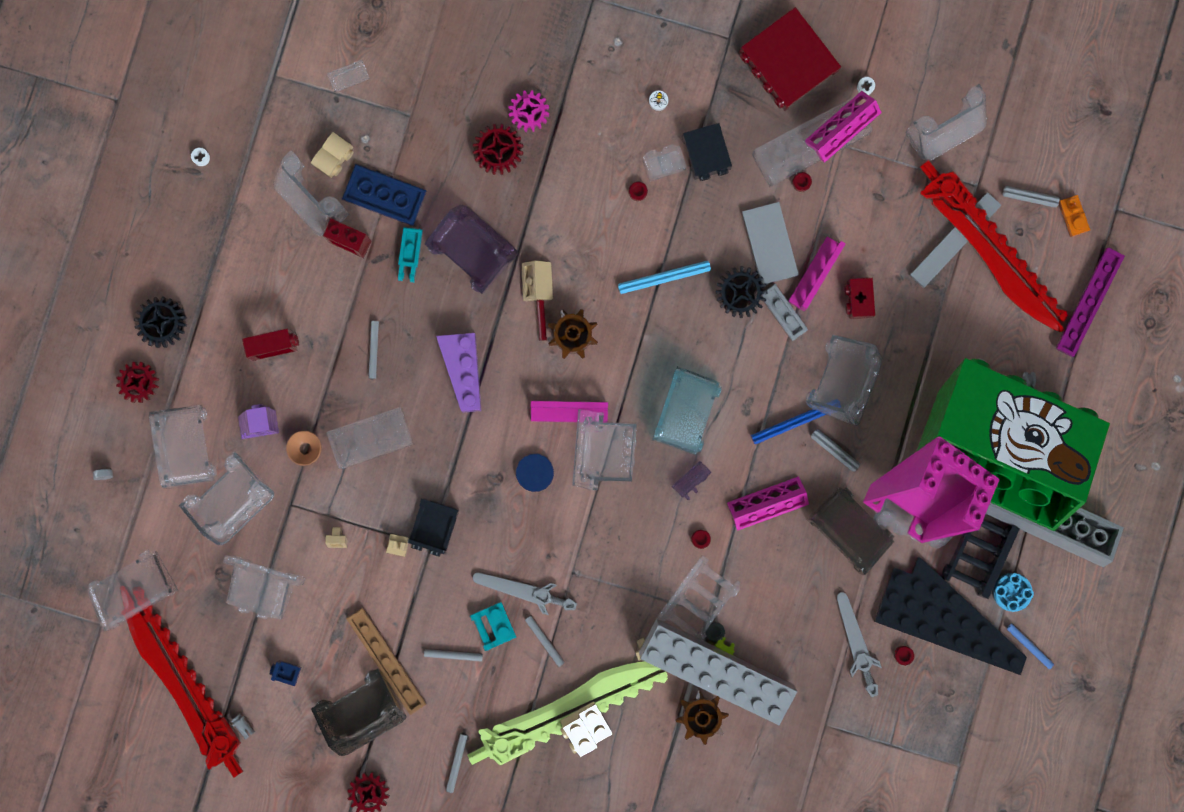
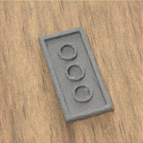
M777 202L742 211L758 275L764 278L761 284H769L798 276L780 203Z

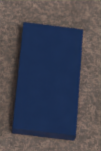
M355 164L342 200L414 226L427 191Z

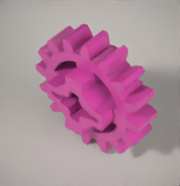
M531 90L530 94L523 91V96L517 93V100L511 99L513 106L508 107L512 111L509 113V118H514L511 121L512 124L517 123L518 130L524 127L526 133L528 128H531L532 132H535V127L541 129V123H547L544 117H549V112H546L549 109V105H544L546 99H540V93L535 96L533 90ZM530 100L536 101L538 104H534ZM523 101V105L521 106V108H517L518 105ZM527 108H530L531 110L530 115H528V113L526 112ZM540 113H541V116L539 117V119H538L537 121H535L534 119L536 118V116H537V115H540ZM523 118L526 121H528V123L522 122L520 119Z

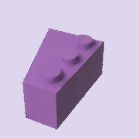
M252 405V409L246 410L238 416L241 439L279 433L276 410L270 409L266 405Z

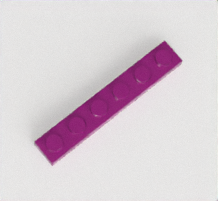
M1109 247L1105 249L1055 348L1056 350L1072 358L1075 356L1125 257L1124 255Z

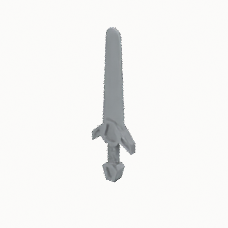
M475 573L473 575L475 583L535 603L541 612L549 615L545 607L548 603L561 605L565 610H575L577 603L570 598L563 600L562 598L558 599V597L552 596L549 590L557 586L553 583L540 588L483 573Z
M840 592L837 595V602L854 659L850 669L851 677L854 676L858 669L864 672V678L867 683L866 691L870 697L877 696L878 685L873 682L869 670L872 664L882 668L880 661L870 657L846 593Z

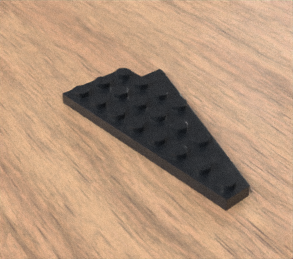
M917 557L911 574L897 568L892 569L874 622L1021 675L1027 657L923 559Z

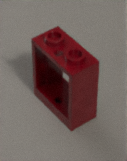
M330 219L323 234V237L330 244L363 259L372 242L367 234L334 219Z
M288 328L242 339L246 358L252 361L298 351L297 346L300 345L297 334L295 335Z

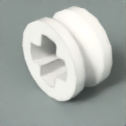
M870 77L862 78L857 85L859 93L863 91L868 95L875 88V82ZM864 82H867V85L870 84L868 91L861 87Z
M196 148L192 151L191 159L196 165L205 166L209 163L210 155L205 149ZM200 152L205 155L201 162L196 159Z

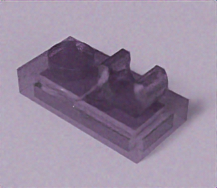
M699 461L672 488L682 498L685 497L687 500H690L688 493L691 490L697 493L698 490L695 486L704 482L712 472Z

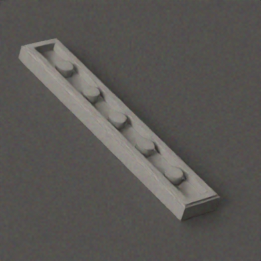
M987 192L975 206L976 208L986 210L987 216L985 219L988 220L1000 208L1001 204ZM966 215V218L974 225V227L977 230H979V228L973 223V221ZM954 227L909 276L922 288H925L968 240Z

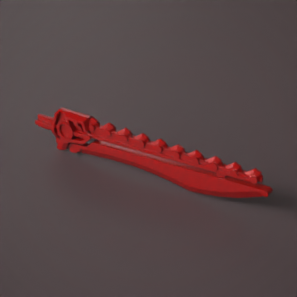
M929 160L921 165V170L931 183L920 192V195L926 199H931V204L975 248L994 275L1003 293L1035 320L1053 330L1063 332V326L1042 302L1062 322L1067 319V311L1056 308L1058 304L1057 299L1046 295L1048 291L1046 285L1036 283L1038 279L1037 274L1026 270V260L1016 258V248L1006 245V235L996 233V223L985 219L987 216L986 210L976 208V198L972 197L973 194L954 171L939 174ZM951 209H960L966 213V215L981 230V232L988 238V240L996 247V249L1003 255V257L1010 263V265L1033 289L1037 296L1033 294V292L1011 269V267L1004 261V259L996 252V250L989 244V242L981 235V233L974 227V225L966 218V216L961 211Z
M122 586L125 616L139 654L161 679L176 701L199 746L201 754L207 756V768L210 770L224 762L233 778L244 771L233 755L236 754V750L241 744L240 740L226 718L223 717V713L219 710L214 711V699L210 696L205 697V685L196 683L197 672L193 669L188 670V658L186 656H179V644L175 641H170V630L168 628L161 627L162 616L152 613L153 603L150 600L143 599L144 589L140 586L134 587L133 594L145 615L141 612L128 587ZM148 622H150V624L152 625L154 631L156 632L158 638L160 639L162 645L168 653L171 661L173 662L175 668L177 669L179 675L181 676L183 682L189 690L192 698L194 699L196 705L198 706L200 712L206 720V726L193 701L191 700L189 694L187 693L185 687L183 686L181 680L179 679L176 671L174 670L172 664L170 663L168 657L162 649L159 641L157 640L155 634L149 626Z

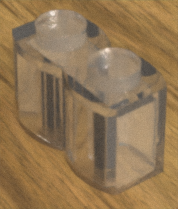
M672 144L664 147L663 151L657 152L652 150L646 153V156L643 157V163L649 181L686 170L680 146L675 147Z

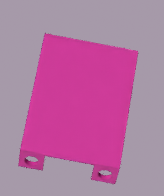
M939 436L873 482L868 489L863 503L878 513L881 511L885 499L888 498L914 516L907 533L919 542L924 543L979 530L999 478ZM917 524L922 527L921 535H918L915 531Z

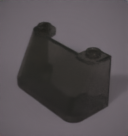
M839 487L806 520L812 526L819 529L818 531L851 564H854V569L860 575H866L893 545L894 535L888 529L883 530L852 498L854 495L849 489Z
M379 669L369 671L364 678L365 684L336 702L332 703L331 701L321 700L316 703V706L311 708L328 747L339 756H345L399 725L407 717Z

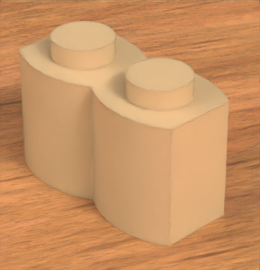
M332 132L322 148L314 156L311 164L330 178L337 176L342 170V163L345 160L348 161L353 155V146Z

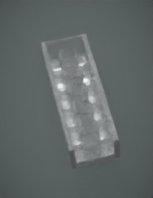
M853 98L753 151L752 156L769 187L821 161L816 151L808 146L805 140ZM852 112L846 113L843 118L850 116ZM868 124L840 150L870 135L873 131L871 125ZM832 125L828 131L834 130L837 125ZM823 137L817 138L814 143H819Z

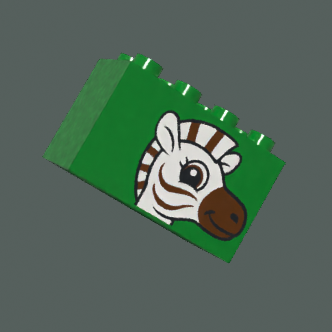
M965 358L938 391L917 451L935 438L942 437L999 478L990 503L1055 531L1086 503L1110 423L1098 418V414L1092 409L1085 407L1076 408L1062 402L1061 396L1054 392H1040L1027 386L1026 381L1019 376H1005L991 370L990 365L983 360H969Z

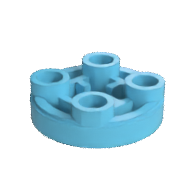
M1017 573L1002 575L997 579L993 588V597L997 605L1011 612L1026 608L1034 595L1032 586L1027 578Z

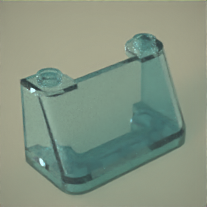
M677 366L652 441L696 455L697 451L701 452L704 441H701L714 399L715 397L719 398L722 387L719 386L720 382Z

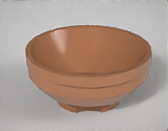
M299 431L289 438L286 451L292 462L297 465L307 466L318 460L321 455L322 445L314 433ZM304 443H308L311 446V452L306 455L302 454L300 450L301 445Z

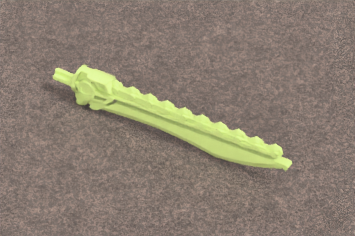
M645 661L625 664L600 672L574 691L546 706L497 724L492 730L489 728L480 729L478 732L481 735L484 746L467 754L469 761L473 765L490 757V759H494L499 765H502L532 750L535 747V741L547 743L551 733L562 735L560 729L563 726L560 720L570 714L528 733L517 730L503 735H499V733L513 728L524 731L630 683V687L595 702L599 711L606 713L609 709V704L621 705L624 702V696L635 698L639 694L638 689L650 691L654 681L665 683L668 675L665 671L638 682V679L660 670V668Z

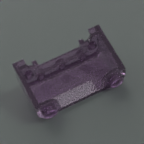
M459 205L450 209L425 242V245L432 254H445L471 276L470 283L472 289L481 294L493 284L518 255V251L514 246L465 205Z

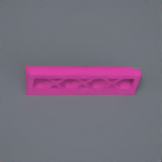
M861 91L805 140L806 144L814 149L820 160L825 163L882 113L877 101ZM862 99L866 100L862 105H857ZM852 112L850 116L843 118L846 113ZM832 125H837L834 130L828 131ZM823 137L819 143H814L817 138Z
M828 236L826 237L788 301L790 304L802 311L808 308L846 243L842 241L838 243Z
M531 401V422L608 423V402Z
M798 476L727 502V505L738 531L807 506L809 501L807 492ZM796 484L799 487V489L794 491L788 490L790 486ZM774 492L781 493L778 497H770ZM755 499H763L759 504L752 503ZM738 505L745 506L742 510L735 512L733 508Z

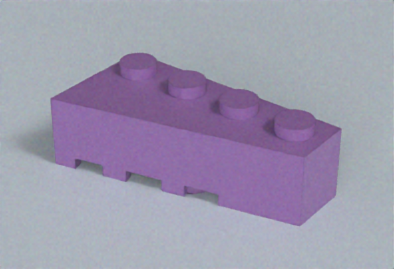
M475 333L436 336L461 412L482 411Z

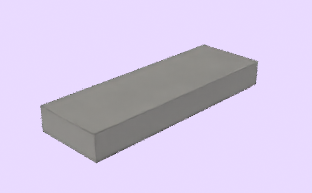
M776 284L766 290L768 294H762L761 297L767 299L764 303L791 341H794L808 331Z

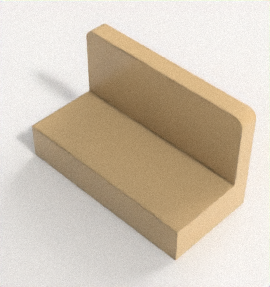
M530 261L522 263L523 301L553 299L551 262Z

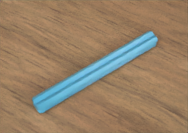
M704 261L619 283V292L623 294L708 272L711 270L709 261Z

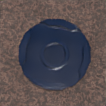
M530 454L523 457L516 468V478L519 484L525 490L531 492H540L546 489L552 483L554 477V468L551 462L540 454Z

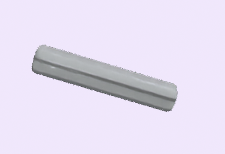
M1005 186L1003 189L1004 197L1050 207H1057L1059 205L1060 198L1057 196L1011 186Z
M820 430L813 432L811 438L851 471L854 472L859 468V462Z

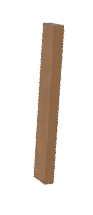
M364 608L359 609L346 618L408 713L412 715L425 706L427 703Z

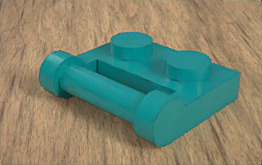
M502 602L470 615L471 621H474L483 641L484 651L517 638ZM485 615L496 638L492 642L481 619Z

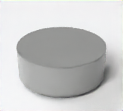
M100 469L93 472V480L113 478V471L111 469Z

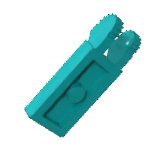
M403 228L398 263V281H403L406 266L411 267L410 282H415L423 235L422 229Z

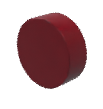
M805 172L797 173L792 180L793 188L798 192L807 191L812 184L810 175Z
M637 181L630 185L629 196L632 200L642 201L646 198L648 189L643 182Z
M697 530L692 534L691 542L696 548L704 549L709 546L711 537L707 531Z
M900 646L895 650L894 658L898 664L906 666L913 662L914 652L910 647Z

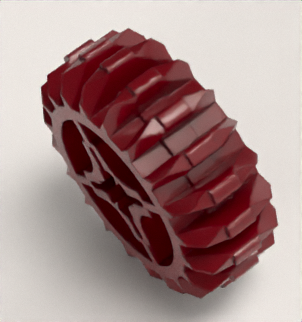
M493 124L492 130L486 126L487 132L484 133L480 130L479 133L482 138L476 136L475 140L478 143H473V148L477 149L473 151V155L477 156L475 162H481L479 164L481 169L486 166V173L493 169V175H496L497 170H500V175H503V169L510 173L509 166L516 169L517 165L514 161L520 163L521 158L518 156L524 154L522 150H518L524 147L522 143H519L521 137H515L517 135L516 130L510 133V126L506 130H504L503 124H500V129H497L496 124ZM499 136L508 138L512 144L502 143ZM493 137V143L483 149L485 142ZM497 141L498 145L500 146V158L498 157V153H496ZM514 150L512 156L503 162V156ZM484 155L494 156L497 159V163L488 161Z

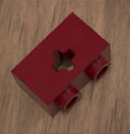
M873 278L849 279L844 286L845 296H848L849 302L846 303V314L850 316V319L873 318L876 316ZM858 294L861 298L864 299L860 303L859 300L855 299V297H857Z

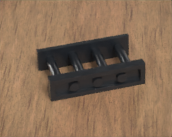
M983 519L981 527L1000 535L1002 538L1000 545H992L971 535V532L964 533L960 538L950 563L945 565L942 574L945 581H950L951 577H954L976 587L977 591H979L978 596L989 599L1020 528L1013 525L1001 528ZM967 541L993 553L995 557L992 563L988 564L964 553L963 550ZM959 559L985 570L987 574L984 581H979L955 570Z

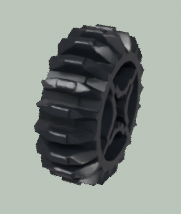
M743 266L740 267V272L734 267V274L731 275L729 271H726L728 278L720 277L721 280L725 281L724 284L717 283V286L722 287V290H716V294H722V297H718L717 301H724L720 307L724 308L727 306L725 313L728 314L733 310L732 317H735L737 312H739L740 318H743L744 312H746L747 317H751L750 310L757 314L758 312L755 307L758 306L762 309L763 306L759 304L760 300L763 302L767 300L761 297L762 294H768V291L762 290L767 284L759 283L764 278L760 276L756 279L758 272L755 271L751 275L752 269L748 267L746 273ZM738 277H748V280L742 285H736L732 282V280ZM753 282L757 287L756 299L749 293ZM728 286L734 291L731 302L728 301L726 294ZM734 287H737L738 289L746 288L745 292L746 295L749 296V298L742 295L738 297V290H736ZM743 299L752 303L745 308L735 307Z
M163 296L160 301L157 297H154L153 303L149 299L146 300L148 306L146 307L141 304L140 307L143 311H136L140 318H134V321L139 322L138 325L134 326L135 329L140 330L137 335L139 337L143 336L142 341H148V345L151 347L155 344L156 348H160L162 344L164 348H167L168 342L171 345H175L173 339L175 338L180 341L181 338L178 334H185L181 327H187V324L182 322L187 319L185 315H181L184 309H178L180 304L177 302L173 304V299L171 298L166 302V297ZM161 308H169L174 317H165ZM152 311H154V316H153V318H152L151 320L147 321L148 316L150 315V313H151ZM160 319L164 320V322L161 323V326L157 325V323L160 322ZM174 324L172 331L168 334V327ZM147 328H156L160 338L153 337Z

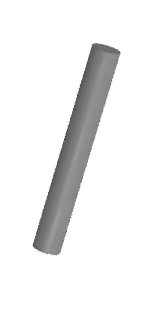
M371 321L370 379H376L379 321Z
M532 616L525 619L557 666L563 665L565 662Z
M425 649L424 657L482 661L483 654L431 649Z
M460 734L446 792H454L467 735Z

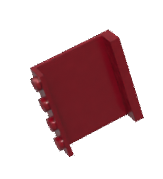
M796 7L740 49L741 60L745 64L748 63L754 77L760 78L763 82L764 90L768 94L771 93L777 107L783 108L784 111L788 110L790 105L831 75L834 76L841 69V65Z

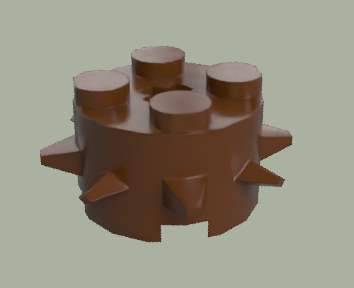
M563 309L561 310V318L558 322L548 324V327L554 331V338L548 344L549 346L557 345L562 350L563 359L569 354H578L583 359L585 358L584 350L589 345L598 344V341L592 337V329L598 324L597 322L589 323L584 318L583 309H580L576 315L567 314ZM570 330L578 332L576 338L568 337Z
M698 691L695 699L689 702L681 700V704L684 707L683 714L675 719V721L684 724L687 729L684 737L686 740L695 736L701 738L703 744L706 745L708 738L714 734L723 736L724 733L720 728L722 719L728 717L729 713L720 711L718 707L719 696L710 700L704 698L701 691ZM701 713L707 715V718H704V722H700L699 719L697 720Z

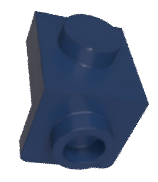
M279 660L276 664H272L269 675H272V681L296 686L302 667Z

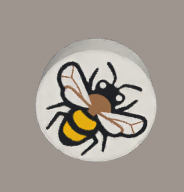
M663 91L653 92L649 98L651 108L656 111L665 109L668 104L666 93Z

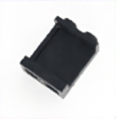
M720 123L682 134V140L686 145L694 172V180L705 181L710 179L711 175L718 174V176L729 173L732 163Z
M421 498L420 508L407 543L412 544L411 548L422 551V548L430 550L429 554L440 557L441 554H446L460 510Z

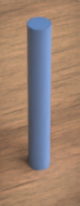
M1013 624L1007 627V630L1048 669L1054 666V663Z

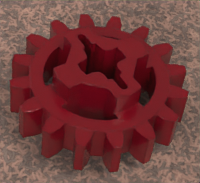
M132 362V367L126 364L125 371L119 370L122 376L116 377V379L120 380V383L116 384V387L121 388L118 393L121 395L125 394V400L131 398L132 403H135L136 400L139 403H143V398L149 401L150 394L156 395L153 389L159 388L155 384V382L159 381V378L154 377L157 372L155 370L150 371L152 366H145L143 362H140L139 365L136 362ZM135 370H143L145 373L139 375ZM136 379L141 380L139 381V386L134 385L137 383ZM137 390L140 395H133L130 392Z
M363 772L362 778L357 775L355 777L357 782L351 781L350 785L353 788L347 790L348 793H351V796L347 799L353 800L351 808L357 806L356 812H360V810H363V812H375V809L380 812L382 810L381 805H387L384 799H389L390 797L389 794H386L390 787L384 786L387 781H380V774L374 777V772H371L369 776H367L366 772ZM364 781H372L368 785L361 784ZM373 786V789L371 790L372 796H369V798L364 800L366 797V792L370 790ZM377 786L381 789V795L377 791ZM356 791L360 795V801L356 797ZM370 802L376 803V805L373 806H365L367 803Z

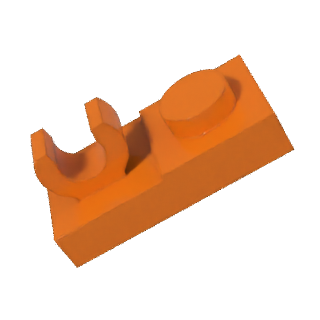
M1078 195L1060 200L1059 206L1070 237L1090 231Z

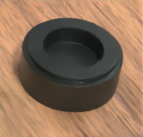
M710 623L706 628V636L709 640L718 642V640L724 638L725 629L720 623Z

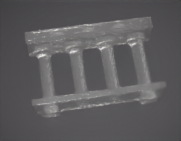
M701 555L657 615L659 620L663 622L671 620L685 632L702 641L706 637L704 632L731 596L735 597L741 589L738 587L740 582L737 580L732 585L709 568V564H707L709 559ZM699 573H705L728 591L722 600L697 583L696 577ZM688 588L690 590L694 589L717 606L710 616L686 599L687 596L684 594ZM677 604L683 605L705 622L699 631L674 614L675 611L673 609Z

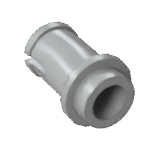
M239 714L231 720L233 723L232 727L235 726L244 739H247L249 735L245 729L250 735L255 731L246 722L245 716Z

